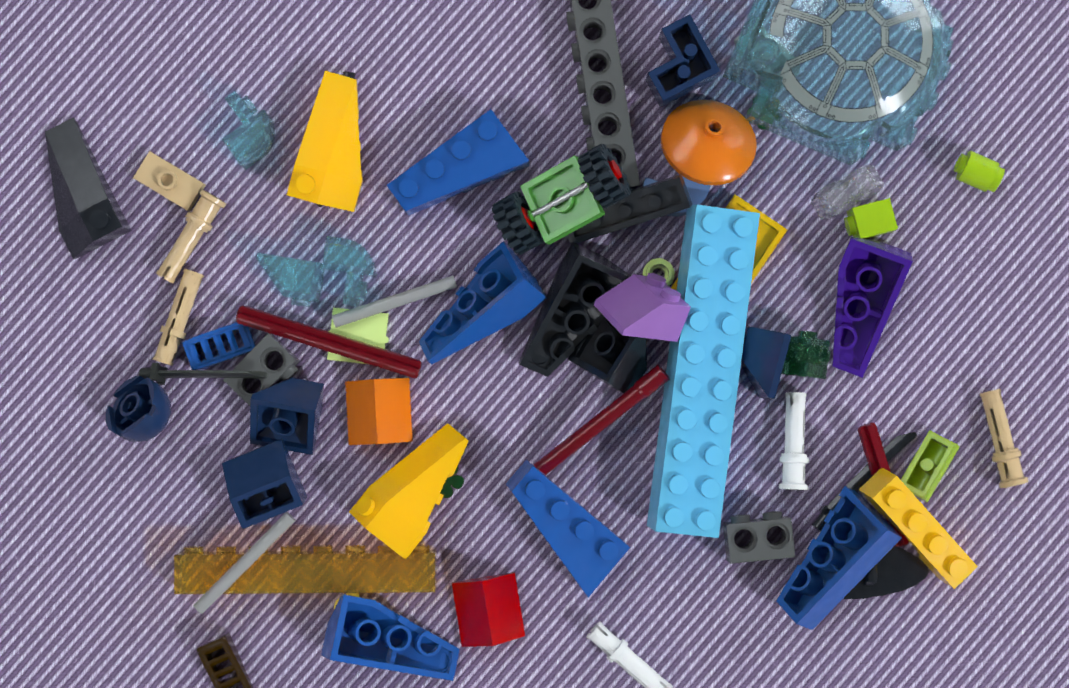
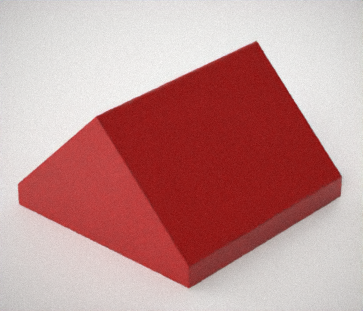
M515 572L452 582L462 647L495 646L525 636Z

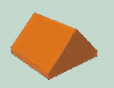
M410 378L345 381L349 445L413 442Z

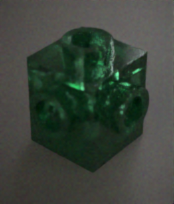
M798 331V336H791L781 374L826 379L827 365L830 359V341L818 339L817 332Z

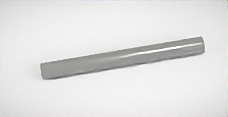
M452 275L332 315L335 328L457 288V284Z
M286 512L193 605L194 608L203 614L296 521L294 517Z

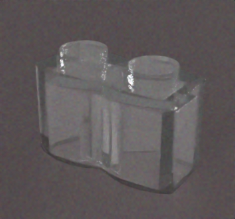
M865 165L855 169L842 180L829 183L819 190L810 201L821 220H829L844 213L852 205L863 203L876 195L883 188L884 183L874 165Z

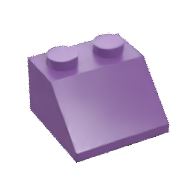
M648 273L647 276L633 274L597 298L594 306L621 335L678 342L691 308L681 298L680 292L672 289L666 283L664 277L654 273Z

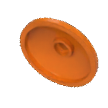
M693 100L678 106L667 117L661 132V147L668 163L676 172L682 174L683 177L699 184L723 185L733 182L748 171L755 158L757 142L752 126L740 112L719 101Z

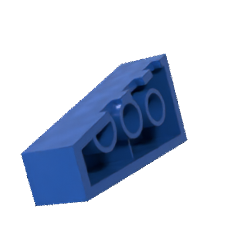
M490 109L387 184V187L409 216L446 201L448 198L473 190L475 187L500 179L517 170L529 167V160Z
M526 459L506 485L589 598L630 547L617 534Z
M844 486L839 494L841 498L834 510L830 509L824 520L826 524L817 539L813 538L808 546L809 552L802 564L797 565L776 600L797 625L813 630L902 538L859 493L847 486Z

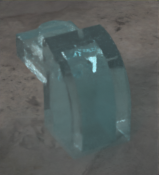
M234 91L225 99L243 125L225 136L222 140L240 166L246 170L265 157L270 151L275 139V128L270 115L265 110L254 116L253 114L258 110L249 97L246 95L241 98Z
M327 236L322 268L326 271L347 274L342 304L359 307L360 301H365L368 283L363 282V277L376 278L375 262L370 253L359 243L349 239Z

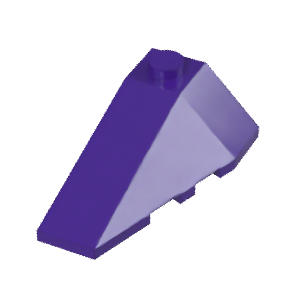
M850 238L838 269L833 367L863 378L912 265L913 259L910 252L880 241Z

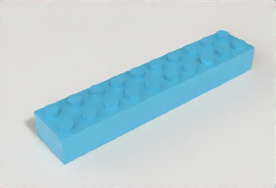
M697 204L687 208L677 291L681 293V298L691 308L678 342L670 341L666 373L670 380L664 384L647 526L655 532L719 538L760 213Z

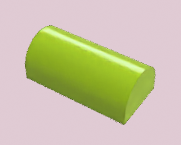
M929 430L902 476L901 481L916 498L928 503L960 446Z

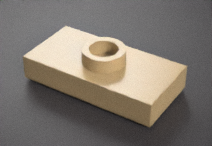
M151 151L148 152L133 179L189 212L200 196V191L206 186V184Z

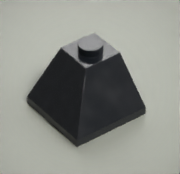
M605 318L591 336L588 334L575 347V351L568 357V360L624 394L647 371L646 338L621 335Z

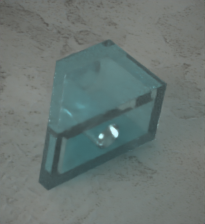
M257 253V261L281 294L286 298L292 299L291 305L310 308L311 302H320L325 271L324 264Z

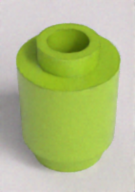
M971 150L967 155L961 154L953 169L957 173L956 180L983 192L987 190L995 192L1005 173V169L999 167L998 162Z

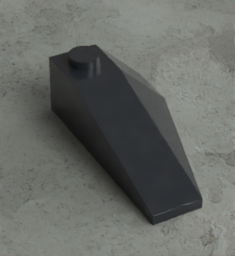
M73 117L45 131L59 232L72 258L77 259L132 231L76 119Z

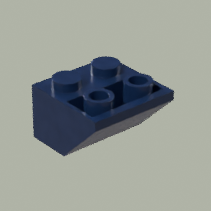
M282 438L222 462L229 500L242 529L302 506L307 498V494Z

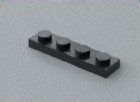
M682 174L630 190V196L608 208L602 206L605 215L568 234L570 244L572 242L577 244L690 208L692 201Z

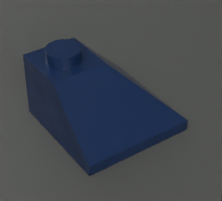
M749 326L745 328L741 367L759 398L775 399L791 335Z
M290 378L252 394L250 402V444L264 446L282 438L288 451L313 455L323 406L324 384Z

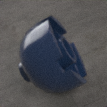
M134 376L126 380L115 391L113 396L117 399L113 408L108 405L106 409L105 422L110 431L125 440L141 442L156 437L165 429L171 415V402L166 391L159 384L148 377Z

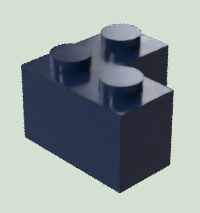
M690 14L661 29L659 39L671 61L648 72L646 82L660 108L715 80L720 73L716 61Z

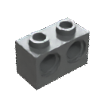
M267 333L232 371L267 372L268 378L260 379L261 386L257 391L259 392L281 381L292 378L299 370L295 366L300 360L273 334ZM274 352H279L283 357V364L277 370L271 369L268 364V358ZM224 378L223 381L250 406L251 396L254 393H250L246 388L248 378Z
M782 511L762 513V519L750 520L749 514L730 516L731 522H723L727 561L733 564L795 557L791 518L782 516ZM773 526H779L782 530L780 541L773 544L769 543L767 540L768 530ZM746 529L750 533V541L747 545L739 547L734 542V536L739 530Z

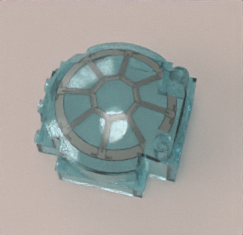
M754 0L722 77L757 91L746 118L749 123L764 127L770 132L843 163L852 165L859 159H864L870 147V140L895 151L906 147V145H911L918 130L917 127H914L918 116H922L927 110L931 111L939 96V93L935 91L940 80L943 81L950 70L951 63L948 62L954 42L950 37L954 28L944 24L941 11L930 5L931 0Z

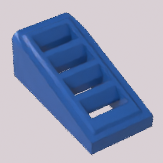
M237 322L182 341L192 370L207 369L247 354L256 346L250 328ZM239 330L244 347H238L233 331ZM225 334L232 350L230 352H226L221 338ZM212 339L219 353L216 357L213 356L208 342ZM201 344L206 360L201 361L196 345Z

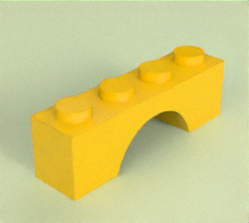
M881 468L859 489L874 508L908 539L918 551L919 558L937 578L953 589L961 584L978 567L897 475Z

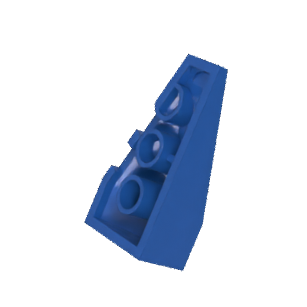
M342 594L328 621L321 656L332 661L454 681L460 649L375 600Z

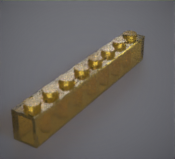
M418 544L408 558L404 559L387 545H378V551H365V545H346L345 551H333L332 545L313 546V551H300V546L298 545L281 546V551H268L267 549L223 594L436 592L437 550H429V545ZM204 546L184 547V552L174 555V594H205L246 552H236V546H217L216 552H204Z

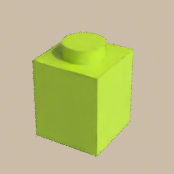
M890 198L853 207L846 211L848 217L844 218V223L849 236L853 235L855 238L868 239L898 230Z

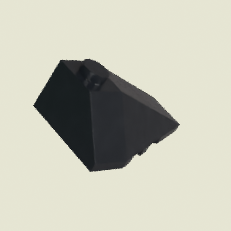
M572 242L557 269L547 293V298L544 300L519 360V365L548 377L575 351V347L588 334L591 336L598 329L597 326L605 319L603 314L594 306L595 300L631 275L602 255Z

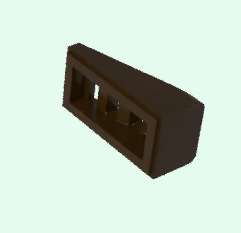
M230 633L196 648L200 660L215 688H227L239 682L242 683L243 688H253ZM224 648L226 653L213 659L211 653ZM228 659L230 660L232 665L220 670L217 669V664ZM235 670L236 677L225 682L222 681L221 676Z

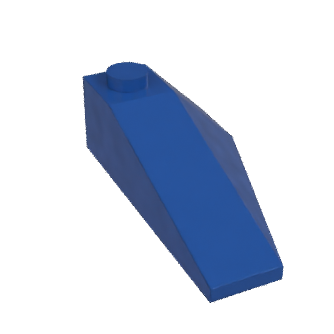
M504 241L477 264L473 270L477 274L466 288L461 285L455 293L458 296L456 302L449 311L445 310L439 314L420 339V346L430 364H434L524 318L547 298L534 275Z

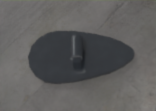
M894 546L843 599H864L906 590L928 576V567L917 556Z

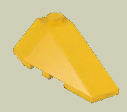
M329 71L324 72L294 164L287 196L355 212L363 182L360 159L361 143L359 140L357 79Z
M447 423L371 484L349 513L370 533L401 557L407 559L426 535L431 525L428 522V518L434 505H440L444 496L440 492L446 479L453 476L469 440Z

